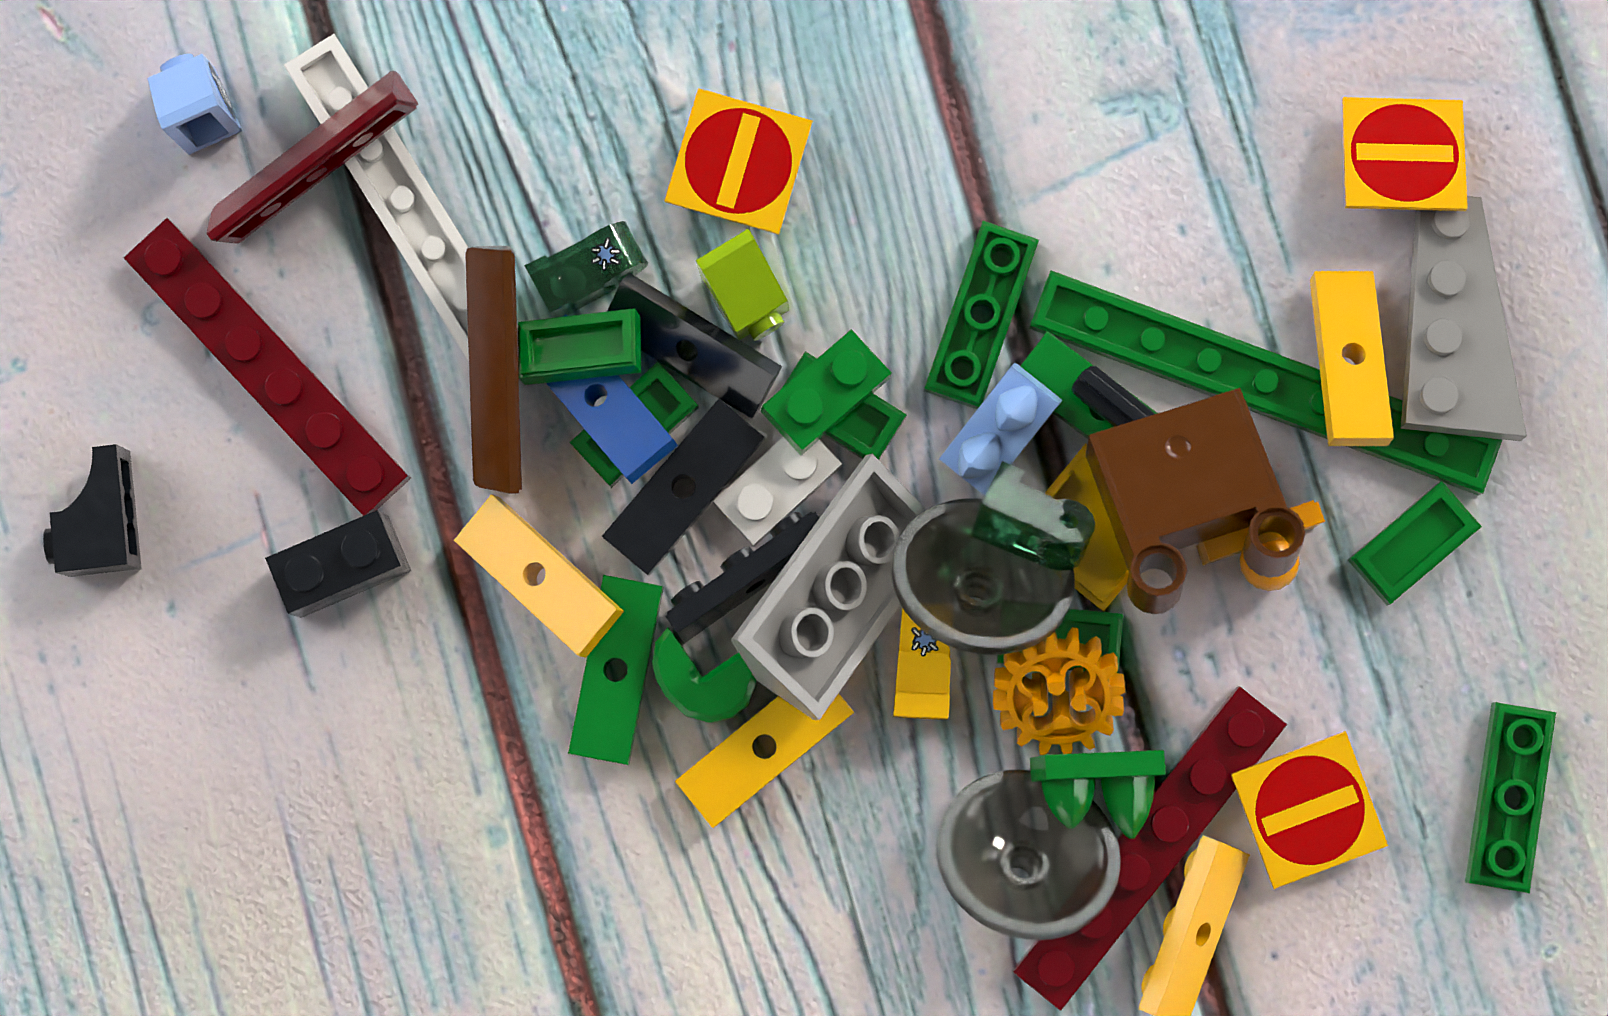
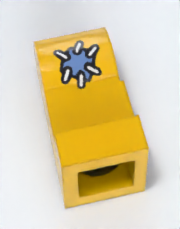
M902 606L893 717L933 720L949 719L951 608Z

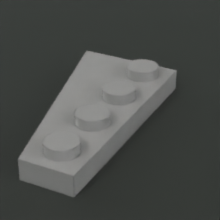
M1467 196V211L1416 210L1401 429L1522 441L1527 435L1482 198Z

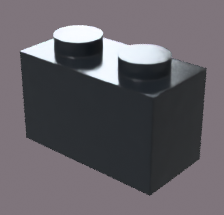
M379 510L265 558L287 613L299 618H303L411 571L389 516Z

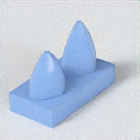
M1014 363L939 460L983 495L987 496L1058 407L1062 399L1018 364Z

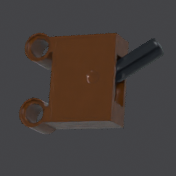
M1090 366L1081 372L1072 386L1073 394L1113 426V428L1088 436L1086 459L1129 571L1127 593L1135 607L1142 612L1150 614L1165 613L1172 609L1180 600L1187 573L1186 561L1178 549L1248 527L1243 546V555L1249 568L1258 575L1269 578L1282 576L1291 570L1297 561L1305 537L1304 523L1299 515L1286 505L1241 388L1155 414L1097 366ZM1267 532L1278 533L1286 539L1289 547L1281 551L1269 550L1262 545L1258 536ZM1148 569L1163 570L1170 576L1172 584L1165 588H1153L1144 583L1140 575Z

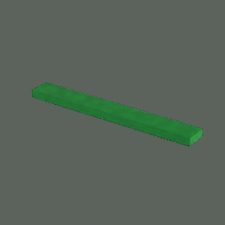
M1050 270L1029 329L1042 334L1048 331L1063 342L1209 396L1241 388L1249 411L1327 439L1320 369ZM1389 395L1394 436L1388 446H1346L1479 496L1484 493L1502 439L1401 429L1403 400Z

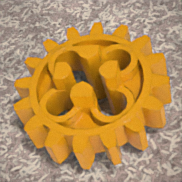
M1053 626L1046 627L1044 641L1037 643L1034 637L1026 633L1022 635L1023 652L1020 653L1011 648H1007L1004 651L1005 667L995 668L994 687L998 689L993 690V709L1001 710L1000 726L1003 731L1018 727V745L1022 747L1033 738L1039 741L1040 755H1046L1052 744L1060 745L1063 754H1072V743L1081 741L1089 750L1095 748L1094 732L1096 730L1109 736L1114 732L1112 716H1123L1124 713L1123 697L1120 695L1125 693L1124 674L1116 673L1118 671V660L1115 653L1101 656L1102 646L1100 638L1096 636L1084 645L1079 642L1078 628L1072 627L1066 639H1057ZM1073 666H1082L1079 668H1074L1069 675V695V691L1065 689L1066 672L1069 668ZM1031 671L1039 672L1032 673V679H1029L1025 676L1028 672ZM1048 692L1052 694L1051 712L1045 717H1036L1043 716L1047 712ZM1086 704L1092 707L1089 711L1079 712L1086 710Z

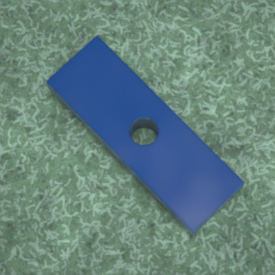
M619 375L546 383L631 485L678 446ZM607 396L604 403L594 406L599 398Z

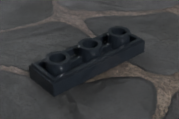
M629 272L620 282L607 312L635 308L640 315L642 352L753 419L761 409L783 366Z
M718 399L602 537L646 575L650 576L764 442L765 437ZM688 478L695 483L694 493L685 499L676 497L673 492L675 483L680 479Z
M811 511L804 517L800 512L788 515L771 529L770 534L773 538L753 552L751 547L747 546L729 556L720 566L724 573L705 586H703L701 581H696L679 591L671 599L674 607L666 612L667 615L665 617L680 638L686 643L772 583L820 518L818 514Z

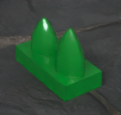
M1164 750L1036 756L1030 758L1031 782H1042L1044 797L1051 812L1068 829H1074L1089 811L1094 798L1095 780L1101 779L1105 804L1112 819L1128 839H1134L1149 815L1154 795V776L1166 775Z

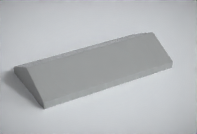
M868 454L857 466L732 637L731 641L758 682L811 719L820 720L951 534L873 454Z

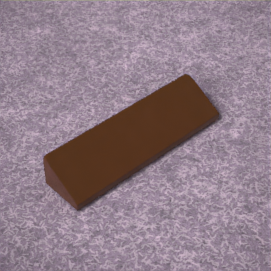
M510 246L469 247L465 252L473 482L479 488L516 494L519 493V490H522L515 252Z

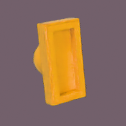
M1312 500L1290 508L1299 515L1304 523L1305 530L1317 527L1325 522L1319 502ZM1249 527L1200 542L1196 545L1203 566L1241 553L1239 560L1244 577L1254 587L1266 591L1280 590L1289 585L1296 577L1300 565L1298 555L1295 565L1282 576L1269 578L1258 575L1251 570L1243 555V546ZM1267 532L1258 536L1262 545L1269 550L1281 551L1289 547L1286 539L1278 533Z

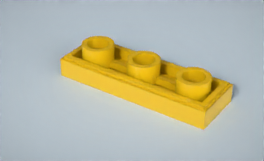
M1314 271L1310 278V288L1328 446H1388L1394 436L1374 271ZM1343 357L1351 359L1355 365L1349 364Z
M491 494L454 539L464 551L577 656L586 658L624 612L498 496ZM544 568L545 578L540 585H538V573L541 569Z
M838 693L820 720H813L778 696L677 778L675 782L710 826L715 828L854 714V711ZM762 735L773 737L777 745L775 754L767 759L759 758L753 748L755 740Z
M1202 835L1197 849L1189 855L1185 863V881L1176 906L1165 917L1163 923L1164 938L1156 960L1147 969L1142 979L1141 991L1143 995L1139 1003V1010L1153 1016H1191L1250 854Z

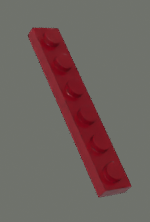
M166 218L123 257L363 516L378 510L411 479L403 468L170 219Z
M1236 687L1155 789L1149 815L1135 838L1128 839L1123 832L1120 833L1013 968L1012 972L1061 1011L1235 792L1236 787L1231 774L1256 765L1288 724L1242 687Z

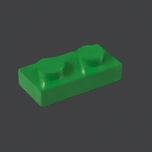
M851 329L761 407V413L801 456L890 379L892 372Z

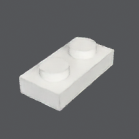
M782 437L723 491L713 503L755 547L770 533L771 529L778 522L790 515L842 467V463L820 440L800 456L789 442Z

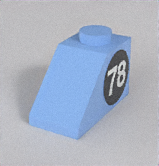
M183 54L171 58L161 65L160 73L147 78L157 119L162 130L188 155L243 131L215 67L203 54L195 57L193 54Z

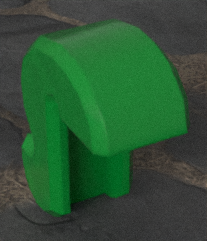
M667 627L655 642L652 665L656 681L665 697L685 716L713 724L733 719L749 706L758 681L739 652L705 676H702L670 628Z

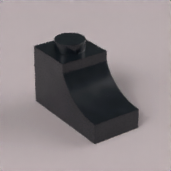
M117 444L92 447L91 469L83 490L67 508L59 512L49 513L51 528L45 529L43 533V547L48 564H54L55 573L68 577L142 569L131 453Z

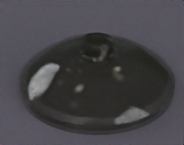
M957 499L943 502L925 510L916 516L903 530L896 544L892 560L891 575L895 594L912 621L938 641L953 648L977 654H1009L1028 649L1044 641L1064 621L1074 595L1075 576L1073 565L1064 545L1054 532L1028 512L1015 506L989 499ZM970 597H976L981 599L982 601H978Z
M1016 769L995 772L967 785L949 804L937 835L936 854L939 871L954 900L979 923L996 932L1015 938L1027 940L1054 939L1082 929L1092 922L1105 908L1114 892L1119 877L1120 851L1112 825L1101 808L1092 801L1089 811L1083 820L1074 829H1068L1051 812L1044 797L1042 782H1031L1030 770ZM1020 868L1028 874L1029 878L1018 877L1012 873L1011 869Z

